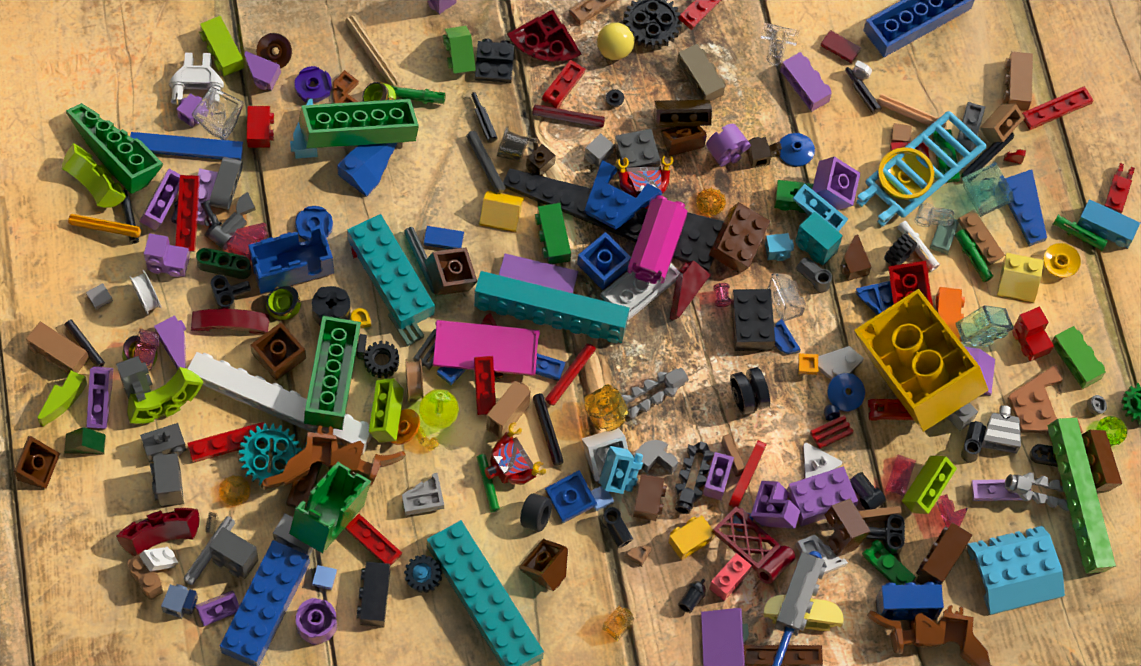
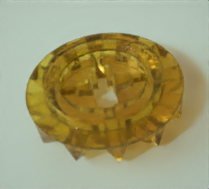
M712 187L710 189L704 188L698 193L696 198L697 208L705 215H717L725 208V195L719 189L716 190ZM710 196L714 200L712 207H710L709 201H706L709 200Z
M232 475L228 478L225 477L224 481L220 483V498L228 505H241L250 496V485L248 480L242 476ZM230 485L234 486L235 488L240 486L238 488L239 495L235 492L229 493L231 492Z

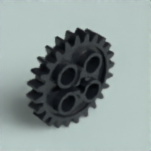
M632 0L631 6H627L624 12L623 24L633 34L634 41L638 40V46L644 43V48L651 45V48L654 49L655 45H657L661 49L662 43L668 46L669 41L674 42V38L678 37L682 27V22L678 19L681 12H678V6L673 7V1L667 3V0H637V2Z

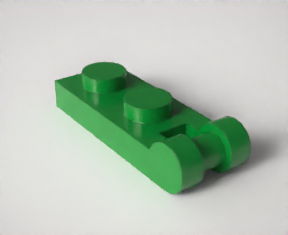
M875 540L869 549L862 552L863 557L891 583L904 585L916 579V576L884 548L879 540ZM877 552L881 555L879 559L874 556Z

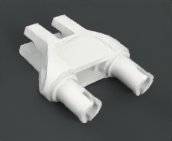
M185 53L184 66L172 76L169 82V86L172 89L171 103L176 105L178 100L179 105L183 99L184 89L209 90L208 103L210 105H214V98L216 101L215 105H219L220 91L224 88V83L220 76L211 68V53H203L202 66H194L193 53Z

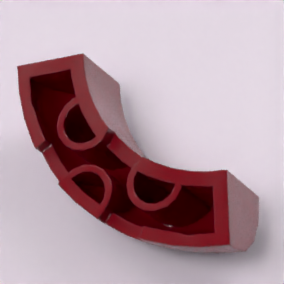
M174 508L173 512L162 513V510L146 515L147 519L137 524L135 521L132 522L116 538L121 547L132 556H136L144 550L169 540H193L199 528V511L194 508Z

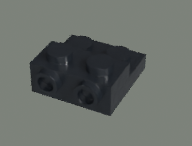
M487 38L478 41L475 80L511 83L514 44H511L508 40H501L500 43H497Z

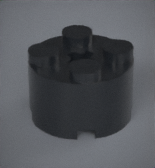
M336 286L320 287L312 299L314 320L320 327L323 316L349 320L351 306L347 292Z

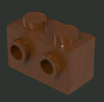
M641 474L633 517L656 521L657 515H662L663 504L660 503V499L665 497L667 488L666 485H663L664 478Z

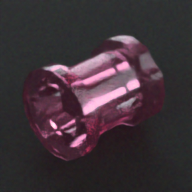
M718 283L713 286V291L716 293L715 306L727 307L732 304V300L729 298L728 290L730 285L728 283Z

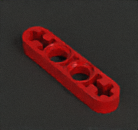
M760 440L757 441L728 506L733 508L739 507L767 443Z

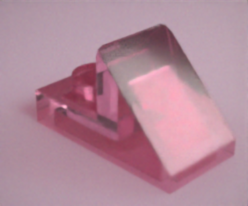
M139 329L133 358L139 356L141 363L145 362L148 370L152 369L155 352L159 347V334Z
M947 494L940 496L937 501V506L946 527L949 528L952 522L960 527L968 508L955 511L954 503L951 499L949 500Z

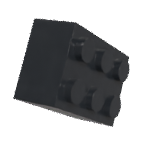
M771 289L733 290L731 309L734 350H773L775 332Z

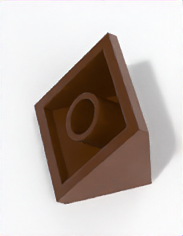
M677 126L661 130L669 157L705 147L707 134L700 126Z
M28 436L14 470L17 480L47 489L61 453L34 437Z

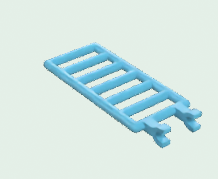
M947 111L905 146V148L915 149L923 142L951 168L943 175L933 166L934 177L937 181L932 184L925 194L918 198L910 199L911 203L903 209L875 183L879 179L878 170L866 179L865 182L869 188L857 196V203L863 207L875 194L887 203L890 208L878 216L879 220L877 222L882 227L896 214L902 218L906 217L986 149V144L952 112ZM950 120L977 147L969 152L942 125ZM936 131L964 158L956 164L929 138L933 132ZM901 153L886 163L883 168V174L899 192L904 195H911L912 193L888 171L895 164L922 189L927 186V183L902 160L905 154ZM916 156V159L924 167L928 168L927 163L921 157Z

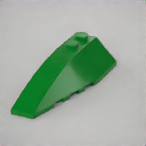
M81 103L66 110V114L87 145L109 172L131 194L147 187L163 167V163L138 138L133 139L125 130H119L114 127V123L109 120H103L100 118V114Z

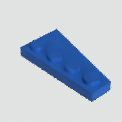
M1031 169L999 180L998 186L1028 246L1046 241L1047 234L1033 170Z

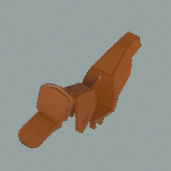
M319 426L317 433H307L302 451L288 461L283 473L264 479L261 488L266 490L278 486H286L308 475L311 465L315 462L324 463L328 469H331L339 462L351 469V475L358 473L370 480V486H372L380 466L399 462L405 458L406 454L404 451L391 455L375 454L372 463L361 460L364 443L357 441L338 449L336 435H333V428L330 426L328 428L329 433L324 434L322 433V426Z
M949 605L937 624L920 613L915 616V620L910 622V630L902 631L901 621L886 619L872 610L867 614L868 618L876 624L892 630L890 638L893 652L896 654H902L904 646L907 645L940 647L947 642H955L960 646V657L971 666H992L988 650L973 634L974 617L964 616L962 606L959 607V612L955 611L953 613V606Z

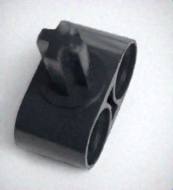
M216 275L211 279L212 293L218 309H235V297L251 291L248 281L231 286L223 275ZM217 285H224L223 288H216ZM224 301H230V304L223 305L222 303Z
M891 515L884 528L868 527L870 532L866 536L867 539L883 540L884 548L893 556L900 553L905 542V520L901 515ZM890 523L898 524L899 528H893ZM895 541L899 546L893 547L890 542Z

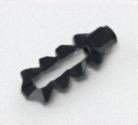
M700 441L694 446L688 444L687 452L689 458L683 459L685 470H681L679 473L682 484H676L674 489L677 495L675 509L679 513L690 514L694 503L702 497L703 491L699 488L706 484L707 477L704 474H707L711 468L707 463L714 457L715 453L709 450L705 442ZM699 452L704 457L694 490L685 487L695 454Z

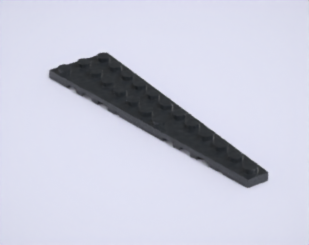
M511 168L503 181L506 189L545 205L560 203L562 212L636 243L648 209L642 207L634 213V217L619 228L614 229L586 214L585 207L592 188ZM687 212L673 258L687 264L694 260L709 272L715 259L709 256V253L724 221Z

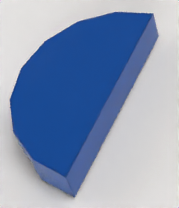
M782 319L779 320L774 327V345L778 350L786 354L800 353L801 349Z

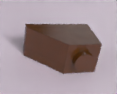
M859 235L854 236L840 265L843 275H846L848 281L869 275L872 268Z

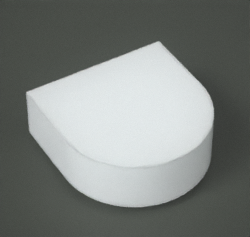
M857 60L852 72L858 78L868 79L872 70L868 65Z

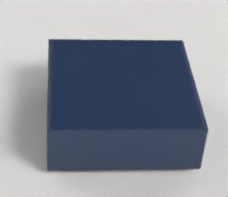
M190 589L183 605L185 614L191 615L198 600V594L195 590Z

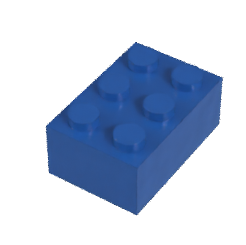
M912 582L905 583L904 585L886 583L881 587L876 597L877 613L889 620H915V616L920 613L931 620H937L944 608L942 585H936L934 582H927L924 585H916V583Z

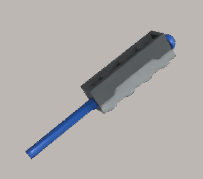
M811 551L808 554L801 552L774 627L784 633L772 666H781L791 635L797 636L799 630L803 631L807 622V619H804L805 613L810 614L813 605L810 599L812 595L816 596L820 586L816 584L818 578H823L826 569L822 567L824 559H822L821 554L817 551Z

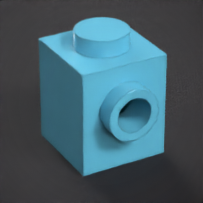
M789 233L766 235L764 245L767 260L777 259L778 261H783L790 258L791 251H794L793 240H790Z

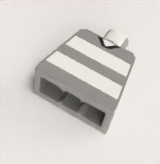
M1000 406L999 414H991L981 447L1017 454L1021 447L1020 421L1018 417L1010 416L1011 407Z

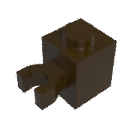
M754 137L748 140L751 144V147L747 150L751 168L770 165L771 157L781 154L780 150H782L780 142L768 145L766 137Z

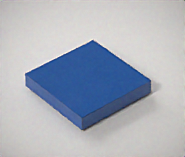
M580 470L545 488L563 523L598 505Z

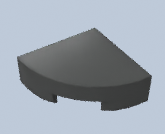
M248 192L239 198L236 205V211L241 216L255 211V206Z

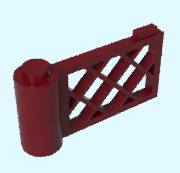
M735 507L711 532L731 550L751 564L758 578L763 583L771 584L795 560L794 551L789 546H781L749 518L750 515L744 509ZM734 515L738 516L742 524L733 523L732 517ZM721 527L729 528L730 535L723 534L719 529ZM734 528L743 529V536L735 535ZM747 529L754 530L757 537L748 536ZM735 540L744 541L745 548H739ZM749 541L757 542L758 549L749 548ZM762 542H767L773 548L771 550L763 549ZM750 553L759 554L760 561L756 563L751 558Z

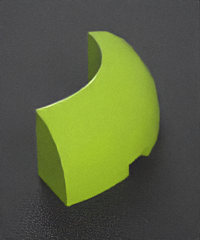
M73 143L64 157L62 169L79 180L89 190L97 206L111 208L119 205L126 198L119 183L115 184L111 178L112 174L103 164L99 166L92 159L93 156Z
M179 367L176 374L165 385L154 391L144 393L145 400L138 401L136 394H130L127 408L129 422L132 424L155 422L154 419L165 415L169 417L181 410L180 407L188 400L191 402L203 385L202 379L193 371Z

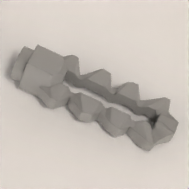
M682 367L676 368L669 373H657L658 382L647 379L644 381L643 389L633 387L632 395L618 396L619 405L617 409L619 413L633 420L640 410L643 412L649 411L652 403L656 405L661 404L664 395L674 397L678 388L684 386L689 381L687 374ZM660 384H665L666 388L663 391L658 392L629 410L627 403L634 401L637 397L646 394L649 390Z
M1031 472L1023 476L1009 474L1007 476L1005 488L1009 492L1018 494L1024 501H1030L1031 498L1037 504H1044L1046 501L1052 508L1058 505L1063 510L1069 511L1067 499H1059L1030 491L1032 485H1038L1047 489L1064 492L1063 486H1060V480H1053L1048 483V477L1045 476L1034 480V475Z

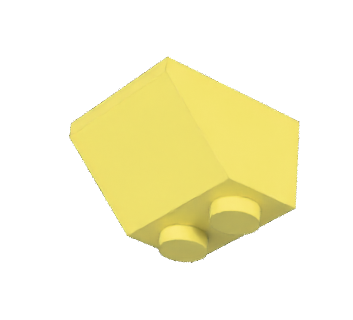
M1006 253L1002 262L997 295L1035 303L1042 277L1044 260Z

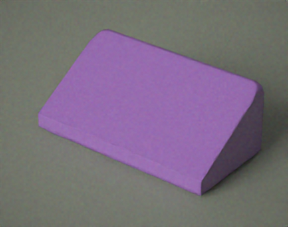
M232 590L195 606L203 626L236 614L239 603Z

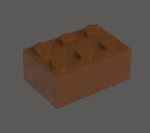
M738 202L730 208L709 256L736 272L742 273L750 267L770 220Z
M953 522L949 528L945 526L937 541L929 550L928 555L920 564L916 572L919 575L916 582L921 585L927 582L942 585L966 548L972 534Z

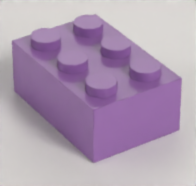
M844 466L790 483L787 489L789 500L800 510L798 517L800 527L826 519L825 513L831 505L847 499H851L855 507L858 503Z

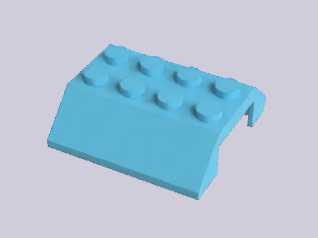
M1043 526L1034 527L1033 530L1031 528L1026 529V538L1020 531L997 536L996 539L994 537L990 538L989 547L983 540L967 544L970 559L973 560L975 558L986 590L984 600L989 615L1065 596L1063 571L1050 534Z

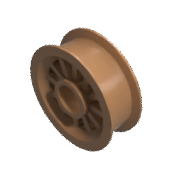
M421 358L416 362H407L405 359L408 402L410 399L422 398V401H424Z

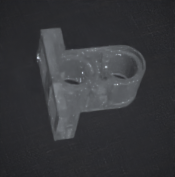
M764 23L761 38L770 40L767 53V62L770 65L777 66L782 63L786 44L796 46L800 30Z

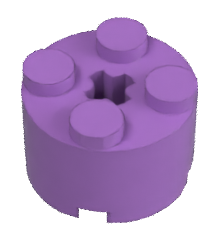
M728 124L722 127L724 131L719 134L716 131L706 142L709 152L721 167L730 162L733 164L738 162L742 158L741 154L751 147L749 141L735 124Z
M317 598L304 601L299 606L296 614V626L299 635L312 645L328 641L337 630L334 607L328 601Z

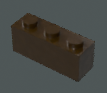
M657 100L654 105L656 127L712 126L710 100Z

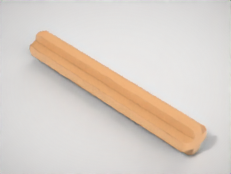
M880 94L877 100L879 105L928 126L939 119L883 94Z

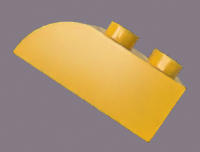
M919 289L854 330L866 354L881 377L923 432L988 391L978 363Z

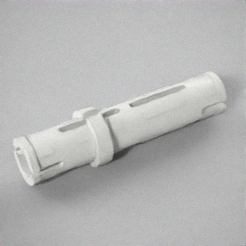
M904 221L897 226L902 235L910 233L917 242L914 250L922 261H926L929 270L932 272L937 269L940 263L937 262L929 249L920 240V235L913 231L908 222ZM920 248L924 251V253L927 255L929 259L925 257Z

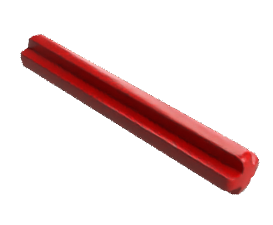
M587 343L545 398L549 405L554 406L596 351L592 344Z

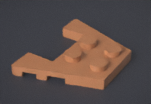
M1057 365L1052 366L1009 395L1008 399L1014 415L1020 421L1021 432L1046 433L1048 432L1047 425L1057 419L1045 387L1059 384L1063 381Z

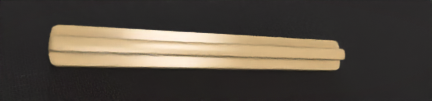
M354 16L347 17V26L390 86L398 87L400 85L399 80Z

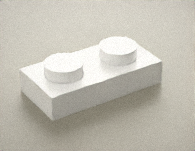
M168 547L144 550L139 555L149 571L173 568L179 563L173 551Z

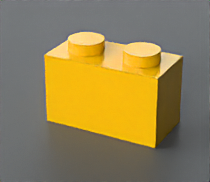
M702 515L698 518L692 517L686 522L687 525L682 528L677 527L670 532L668 543L681 560H684L714 540L715 535L711 532L713 529Z

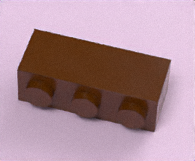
M1090 429L1081 434L1096 491H1111L1122 485L1106 430Z

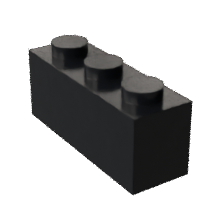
M366 562V568L361 570V580H364V587L359 589V599H362V605L357 607V618L360 619V625L385 627L390 564Z

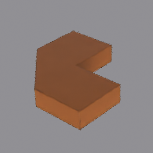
M344 70L332 82L334 103L358 102L349 93L359 84V80Z

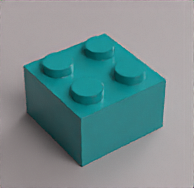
M814 211L799 226L795 242L799 249L805 250L813 261L819 262L823 266L838 252L843 235Z

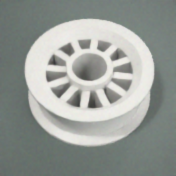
M143 270V274L134 278L129 276L146 314L149 315L148 311L157 307L162 309L146 272Z

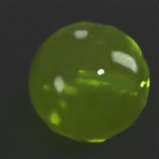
M434 389L428 392L422 398L419 405L421 419L427 426L433 429L449 427L456 421L459 413L457 399L453 394L443 389Z

